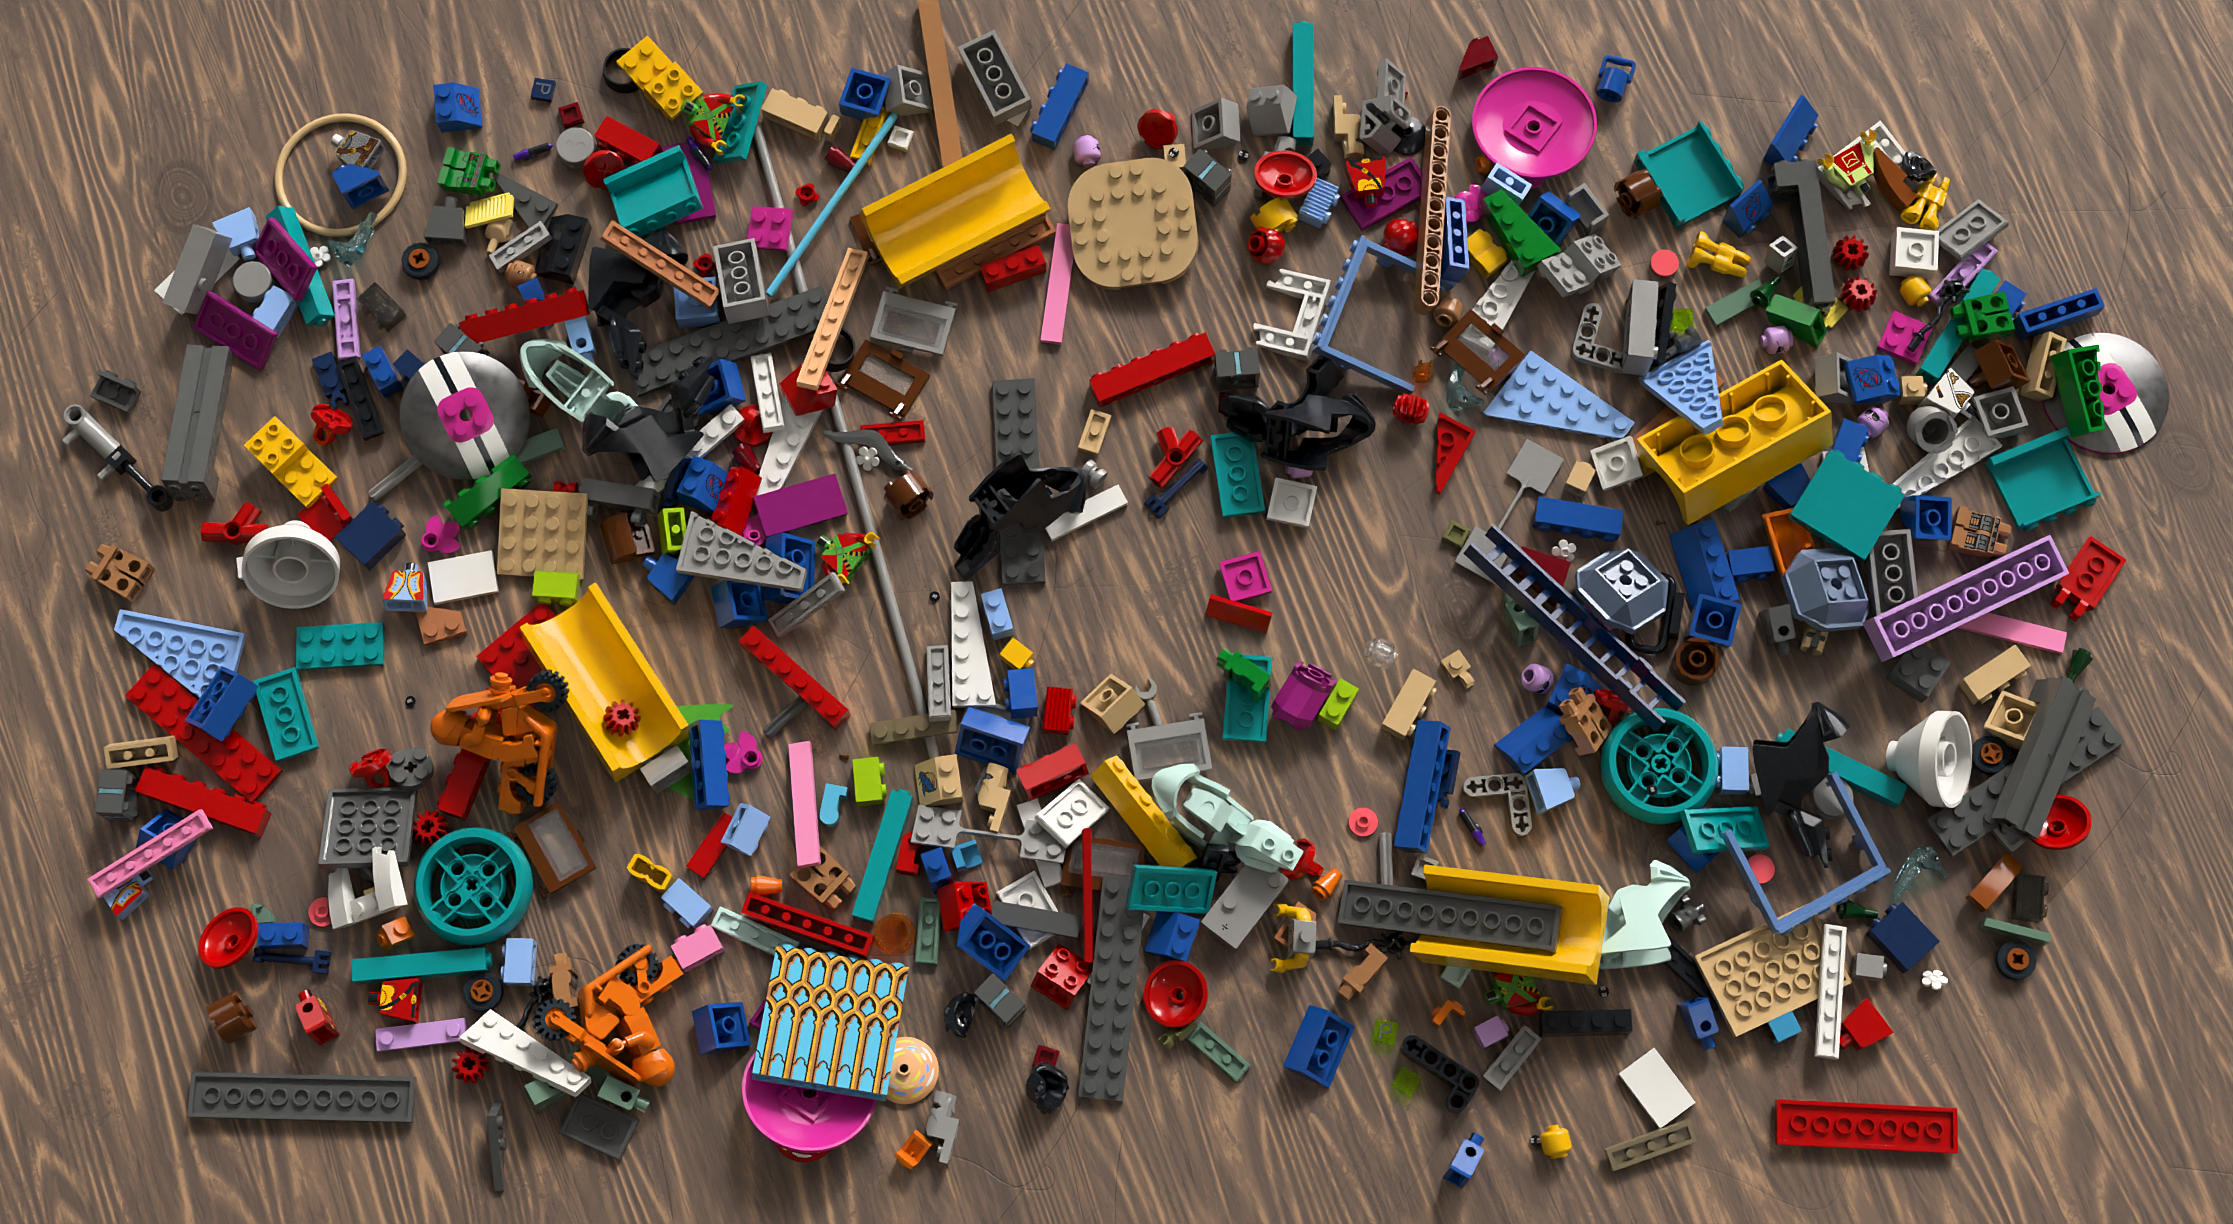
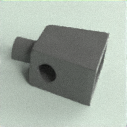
M445 197L444 206H434L432 208L424 233V238L428 244L468 246L465 212L463 208L457 207L456 198Z
M1790 605L1776 606L1759 612L1767 644H1776L1778 656L1791 653L1789 640L1795 639L1796 635Z

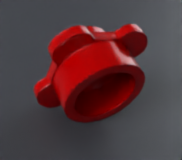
M811 183L802 185L795 191L796 196L800 198V204L804 207L813 201L817 202L819 200V194L815 192V187Z
M708 253L701 255L693 262L694 268L699 270L701 277H707L708 273L717 270L716 263L713 262L711 255Z

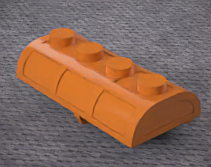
M1793 508L1761 515L1780 578L1799 551L1816 549L1811 532L1787 518Z

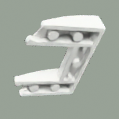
M1880 120L1870 128L1877 134L1876 139L1873 141L1874 149L1876 147L1881 149L1903 170L1902 160L1906 152ZM1859 136L1849 145H1847L1845 148H1843L1841 151L1835 154L1833 157L1849 149L1850 147L1856 145L1857 143H1864L1865 141L1862 140ZM1821 165L1817 168L1820 182L1848 210L1852 209V205L1862 204L1863 207H1867L1871 204L1864 194L1859 195L1854 186L1844 191L1828 183L1822 169L1823 166Z
M1280 269L1279 272L1283 276L1276 283L1269 280L1266 286L1269 289L1303 299L1293 332L1254 323V331H1259L1261 341H1256L1257 346L1272 352L1309 362L1314 347L1312 340L1316 334L1324 306H1327L1332 290V282L1328 279Z
M382 847L372 848L375 892L357 899L354 896L348 868H337L334 873L329 874L328 901L333 929L346 928L407 905L394 850H389L387 855L381 854Z

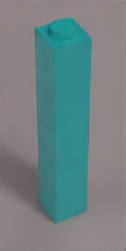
M1306 21L1293 23L1292 92L1297 95L1292 119V138L1296 139L1297 146H1313L1314 31L1313 23Z
M277 206L265 216L266 220L268 217L275 218L314 262L294 208ZM316 270L303 300L297 302L306 325L323 327L328 324V321L335 314L319 272Z
M1982 268L1971 284L1970 292L1965 294L1959 305L1965 299L1992 294L2000 278L1994 272ZM1950 318L1915 374L1916 376H1923V380L1933 386L1935 385L1963 339H1957L1955 333L1956 326L1964 325L1963 319L1952 320Z
M1787 728L1783 733H1778L1775 741L1787 742L1795 732ZM1826 747L1829 754V773L1837 771L1839 777L1846 781L1851 789L1893 809L1900 805L1908 785Z
M903 789L891 790L852 911L853 919L875 924L914 802L913 796L910 795L909 791Z
M483 947L351 959L352 982L360 985L413 978L426 979L471 975L479 972L490 973V967L493 966V955Z

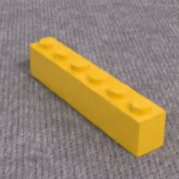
M1117 755L1105 760L1090 775L1160 866L1187 868L1197 858L1192 848L1186 844L1179 835V832L1171 825L1164 813L1153 802L1151 796L1145 792L1138 780L1130 773L1124 762Z

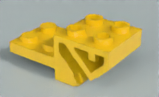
M648 35L616 61V64L644 93V97L653 107L660 109L662 114L671 121L683 112L680 108L684 100L694 103L696 98H700L703 95V91L676 61L672 63Z
M276 416L244 444L245 448L307 509L324 494L320 489L322 486L328 483L332 487L339 480Z

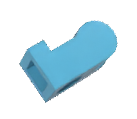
M826 783L820 809V819L825 826L834 827L839 823L841 798L848 799V787Z

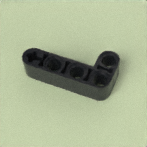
M1415 1035L1407 1036L1401 1044L1402 1054L1451 1086L1453 1089L1445 1101V1106L1450 1113H1461L1479 1087L1478 1077ZM1414 1042L1415 1049L1409 1051L1406 1043ZM1423 1047L1425 1050L1422 1052L1420 1058H1418V1051H1420ZM1428 1053L1433 1054L1436 1058V1063L1428 1064L1424 1056ZM1445 1066L1454 1068L1455 1075L1453 1077H1448L1444 1074L1443 1069ZM1463 1079H1471L1474 1083L1473 1089H1466L1463 1086ZM1458 1097L1462 1101L1461 1108H1454L1451 1105V1098Z

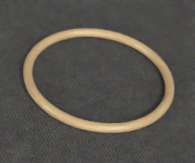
M357 114L324 116L306 124L293 134L283 147L276 163L274 182L279 203L281 206L291 207L284 192L283 171L286 160L294 146L309 132L326 124L336 122L363 124L379 132L389 142L398 162V181L395 191L387 205L377 215L364 223L349 228L332 229L317 226L306 221L296 213L301 227L312 233L329 237H345L367 231L382 222L394 210L403 194L406 184L407 167L405 155L398 140L380 123Z

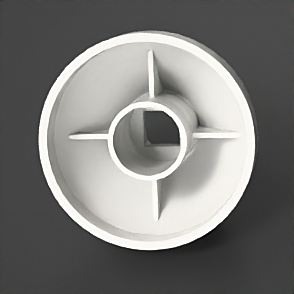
M289 521L284 525L263 530L249 541L243 555L242 577L248 589L266 603L289 609L306 608L321 603L334 592L339 580L340 558L336 548L323 535L312 530L304 522Z
M1935 711L1902 735L1898 741H1891L1887 747L1886 763L1888 769L1896 771L1905 783L1933 807H1956L1962 801L1963 795H1965L1968 788L1972 768V741L1968 723L1960 712Z

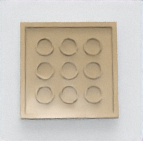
M501 488L497 574L534 576L535 571L578 573L580 579H584L588 494Z

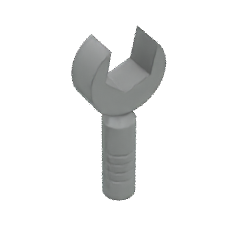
M1148 678L1151 685L1149 692H1141L1137 685L1135 691L1143 701H1148L1147 706L1154 726L1163 725L1156 703L1153 701L1157 693V685L1152 679Z

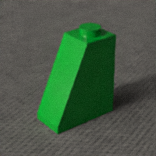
M1778 294L1774 295L1765 308L1769 322L1776 326H1785L1788 330H1791L1792 335L1815 348H1818L1827 333L1821 310Z

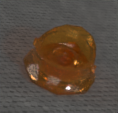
M898 912L891 913L880 919L874 927L875 946L887 955L907 952L913 945L916 932L910 919L905 914Z

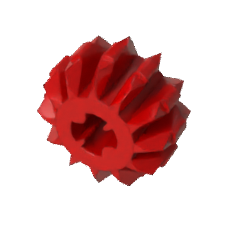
M1848 235L1844 236L1843 240L1839 239L1833 248V253L1835 254L1833 260L1840 261L1838 267L1844 265L1846 271L1850 267L1855 271L1859 266H1864L1865 260L1869 257V253L1866 252L1868 245H1862L1864 239L1858 241L1856 240V235H1853L1851 239Z
M1858 276L1855 279H1848L1847 283L1843 284L1840 298L1844 300L1843 305L1850 306L1849 311L1855 308L1859 313L1862 309L1867 311L1874 305L1877 290L1873 289L1874 283H1867L1868 278L1863 281Z
M1405 393L1397 396L1393 405V415L1395 418L1409 425L1424 423L1429 413L1427 400L1413 394L1408 395Z
M623 699L620 705L614 701L611 707H606L603 721L606 722L605 729L612 728L611 735L619 732L618 735L621 738L624 732L630 736L632 730L636 731L638 729L641 716L637 715L639 713L638 708L632 709V702L626 705Z
M425 810V816L418 813L419 821H413L414 826H416L413 828V834H416L414 840L416 842L421 841V845L424 847L428 842L430 846L433 845L435 840H439L441 836L448 834L444 830L449 827V824L444 822L446 817L444 815L439 816L437 810H434L432 814L429 810ZM432 824L434 827L430 829L431 832L426 831V829H429V825Z
M465 1046L464 1054L459 1050L456 1052L460 1058L452 1059V1062L457 1064V1066L451 1069L453 1072H458L455 1076L456 1079L460 1080L463 1078V1083L468 1084L471 1079L473 1084H477V1076L484 1080L485 1076L482 1072L490 1071V1068L484 1066L490 1062V1059L484 1058L486 1052L482 1054ZM469 1061L475 1063V1066L472 1065L473 1069L471 1070L467 1068V1064L470 1065Z

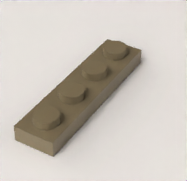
M951 710L950 721L929 722V714L870 723L872 744L874 746L958 733L955 710Z
M1686 1119L1604 1148L1611 1170L1616 1171L1695 1143L1697 1139L1691 1121Z

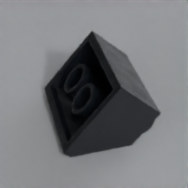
M570 214L551 217L547 230L553 239L542 246L535 267V274L539 277L574 285L592 229L588 218Z

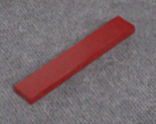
M1083 828L1084 961L1094 962L1092 828Z

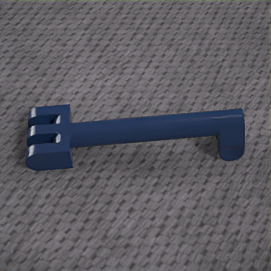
M1198 459L1160 498L1153 493L1144 502L1145 507L1154 503L1149 511L1154 513L1159 508L1160 511L1157 512L1155 517L1160 519L1169 510L1165 504L1198 472L1204 474L1208 470L1206 464L1201 459Z
M254 948L255 955L252 961L313 966V973L328 974L329 969L321 968V965L330 966V961L322 960V956L331 957L332 952L315 950L314 957L265 953V950L262 948Z

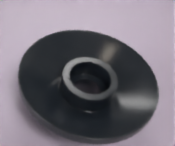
M1411 117V125L1407 129L1401 128L1398 124H1395L1392 128V131L1402 139L1393 151L1402 155H1412L1424 147L1426 128L1417 118ZM1408 130L1411 134L1406 135L1403 131Z

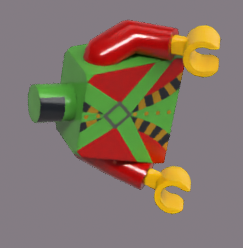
M711 93L696 98L694 103L688 100L683 101L680 110L689 115L686 125L690 128V133L698 144L709 149L714 148L717 155H723V151L717 148L720 146L727 148L726 143L720 139L734 108L731 105L735 104L739 109L744 108V105L737 104L738 99L746 100L743 95L738 94L733 97L724 93Z
M873 532L867 534L845 533L843 535L838 533L832 541L822 535L818 539L816 546L824 551L821 555V567L825 577L831 572H835L842 584H849L870 554V549L867 545L873 549L876 548L873 541L876 539L880 540V538Z
M1494 972L1495 978L1491 981L1494 989L1484 992L1488 1005L1500 1002L1503 1010H1509L1513 1014L1528 1016L1538 1013L1542 1009L1550 1011L1554 1007H1545V1001L1552 998H1541L1533 978L1529 976Z

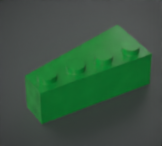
M1502 189L1483 198L1481 209L1521 277L1539 269L1537 265L1542 260L1560 254L1561 249Z
M2099 344L2068 349L2050 356L2071 438L2105 430L2104 405L2100 401V393L2103 390L2102 383L2099 382L2098 371L2101 370V362L2097 361V352H2100Z

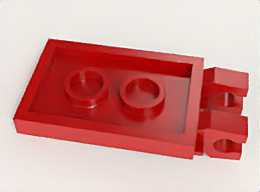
M2090 535L2068 566L2069 574L2061 577L2055 585L2057 587L2055 590L2058 591V594L2050 605L2058 609L2066 598L2070 599L2077 605L2068 617L2076 622L2085 610L2089 612V610L2092 611L2126 562V559Z

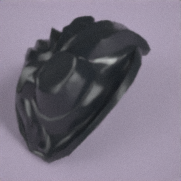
M1909 151L1903 156V170L1907 174V178H1910L1912 181L1914 179L1917 182L1921 180L1927 181L1936 175L1937 169L1920 154Z
M961 993L955 996L944 1009L945 1018L943 1020L946 1032L951 1029L956 1036L966 1038L965 1033L971 1026L975 1010V997L973 994Z

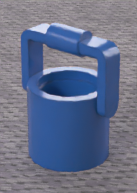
M1605 56L1598 75L1601 80L1596 92L1597 95L1609 102H1620L1627 83L1631 84L1636 63L1628 60V58ZM1607 62H1610L1616 65L1625 67L1628 66L1632 68L1630 74L1628 75V73L1619 68H1605Z

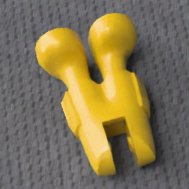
M1936 175L1932 179L1924 181L1915 192L1918 195L1914 199L1916 203L1902 211L1901 219L1908 224L1917 223L1921 218L1924 206L1927 205L1928 210L1920 222V228L1922 230L1937 231L1939 227L1937 211L1944 207L1950 179L1944 177L1939 184V188L1932 185Z
M1699 231L1693 244L1694 249L1689 256L1686 266L1695 268L1699 263L1710 264L1712 271L1745 278L1747 270L1742 266L1733 264V262L1741 265H1750L1751 258L1744 252L1735 250L1733 246L1724 242L1714 243L1705 232ZM1702 249L1714 252V256L1703 251Z

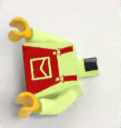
M1869 129V136L1867 137V133L1863 131L1860 133V138L1865 141L1864 143L1859 142L1835 157L1824 153L1825 159L1819 158L1817 160V163L1823 166L1822 169L1828 183L1844 191L1854 186L1860 196L1871 190L1865 179L1874 173L1873 141L1877 137L1876 132Z

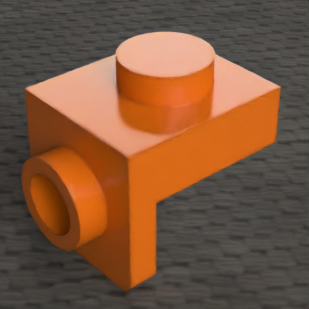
M405 916L382 925L376 934L377 942L384 948L385 952L391 951L393 946L413 939L415 936Z
M1448 999L1443 1007L1438 1005L1430 1016L1434 1019L1430 1024L1438 1029L1450 1011L1462 1019L1466 1014L1463 1011L1464 1007L1455 1000L1451 1002Z
M915 1130L894 1156L902 1166L912 1170L921 1162L933 1143Z

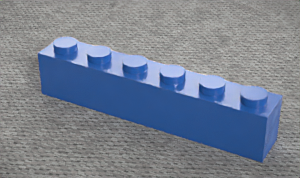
M1418 720L1417 727L1414 730V744L1410 751V765L1406 772V786L1402 793V807L1398 814L1397 832L1394 835V846L1403 852L1423 854L1428 852L1451 730L1449 726L1441 721Z

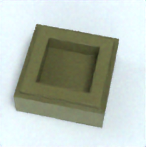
M1451 520L1442 540L1461 550L1471 529Z

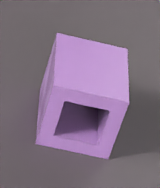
M1498 1015L1472 1029L1482 1050L1507 1038V1032L1509 1031L1504 1019L1500 1020Z

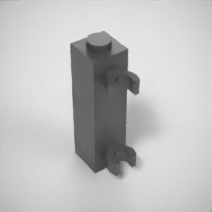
M583 478V482L578 488V493L588 494V519H597L598 507L633 512L630 522L635 523L634 526L638 527L644 526L645 514L656 516L661 495L653 488Z

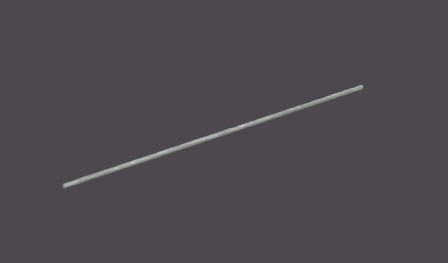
M757 120L753 137L774 208H784L761 123ZM790 232L788 250L786 251L788 259L796 249L792 232ZM798 260L791 271L799 294L808 289L800 261ZM815 333L810 335L811 339L814 337ZM828 372L830 378L832 379V381H833V383H834V380H833V377H832V373H831V372ZM837 394L835 406L831 408L837 432H848ZM841 443L866 534L873 532L877 535L852 444ZM876 539L873 541L876 548L870 547L916 712L917 715L928 714L879 540ZM935 736L924 738L930 759L940 757Z

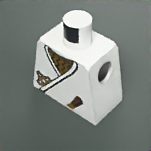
M1951 368L1922 403L1923 406L1939 408L1952 416L1953 419L1959 411L1969 419L1977 411L1976 407L1968 402L1974 394L1973 389Z

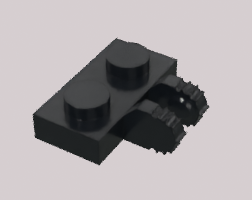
M1206 843L1198 868L1214 869L1217 871L1216 881H1218L1221 873H1236L1241 860L1237 857L1236 852L1229 851L1228 845Z

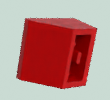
M953 882L937 888L944 932H959L960 922L973 904H976L992 915L987 882Z

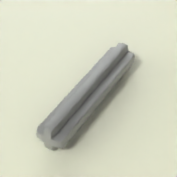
M413 455L369 490V496L374 501L379 500L420 467L422 463Z
M1384 832L1379 835L1381 884L1393 885L1392 834Z

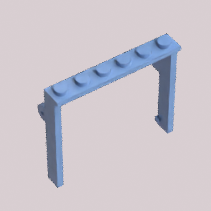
M1361 235L1357 241L1353 240L1349 251L1352 253L1350 258H1346L1343 263L1342 270H1344L1342 277H1338L1334 288L1337 289L1335 295H1331L1328 300L1327 307H1329L1327 314H1323L1319 325L1322 327L1320 332H1316L1312 340V344H1314L1312 352L1332 359L1335 365L1341 369H1352L1395 390L1410 395L1415 389L1414 385L1328 346L1365 252L1376 256V262L1381 266L1391 267L1393 264L1416 275L1415 261L1365 239V236ZM1440 279V290H1451L1456 282Z
M1837 771L1828 774L1826 785L1827 787L1831 786L1855 832L1852 835L1854 845L1859 850L1865 851L1873 868L1782 919H1777L1732 830H1725L1720 833L1750 890L1749 897L1752 903L1761 911L1772 934L1784 936L1794 930L1793 926L1797 924L1804 925L1812 920L1811 916L1817 913L1821 915L1830 910L1829 906L1834 903L1838 905L1849 900V895L1852 893L1859 894L1867 890L1868 884L1872 882L1876 884L1886 879L1884 875L1891 872L1890 868L1886 867Z

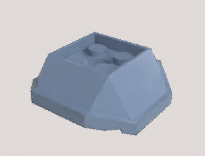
M1629 548L1620 551H1607L1579 568L1575 573L1576 595L1605 625L1625 630V632L1633 635L1663 616L1666 611L1669 581L1640 551H1632Z
M1838 548L1799 551L1781 577L1793 617L1800 621L1804 620L1810 626L1822 632L1861 628L1870 607L1854 557L1841 553Z

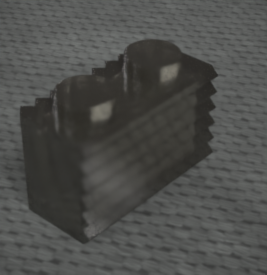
M376 282L357 297L360 304L358 308L365 316L370 314L374 318L372 322L379 330L384 328L389 332L407 316L404 310Z
M2019 873L2014 877L2012 920L2039 923L2043 918H2046L2048 907L2044 904V896L2048 895L2049 884L2045 883V876Z

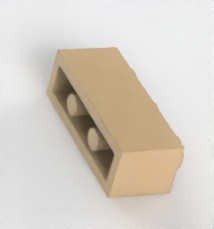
M772 88L761 108L763 118L816 141L820 140L829 122L828 112L823 107L818 105L812 106L806 100L799 97L797 99L791 97L784 90Z
M2050 331L2034 336L2026 368V374L2030 382L2022 386L2020 395L2036 402L2053 398L2057 380L2050 356L2064 351L2066 338Z
M2015 644L1962 679L1958 685L1973 705L1979 701L1983 704L1993 697L1991 695L1992 692L1998 690L2000 693L2010 686L2009 681L2014 678L2018 681L2027 675L2026 670L2031 665Z
M1413 668L1384 719L1381 729L1403 741L1406 736L1411 737L1416 728V725L1413 724L1417 717L1421 719L1427 708L1424 706V703L1427 699L1431 700L1437 690L1434 688L1436 680Z
M175 736L114 743L104 747L107 769L172 761L179 757Z

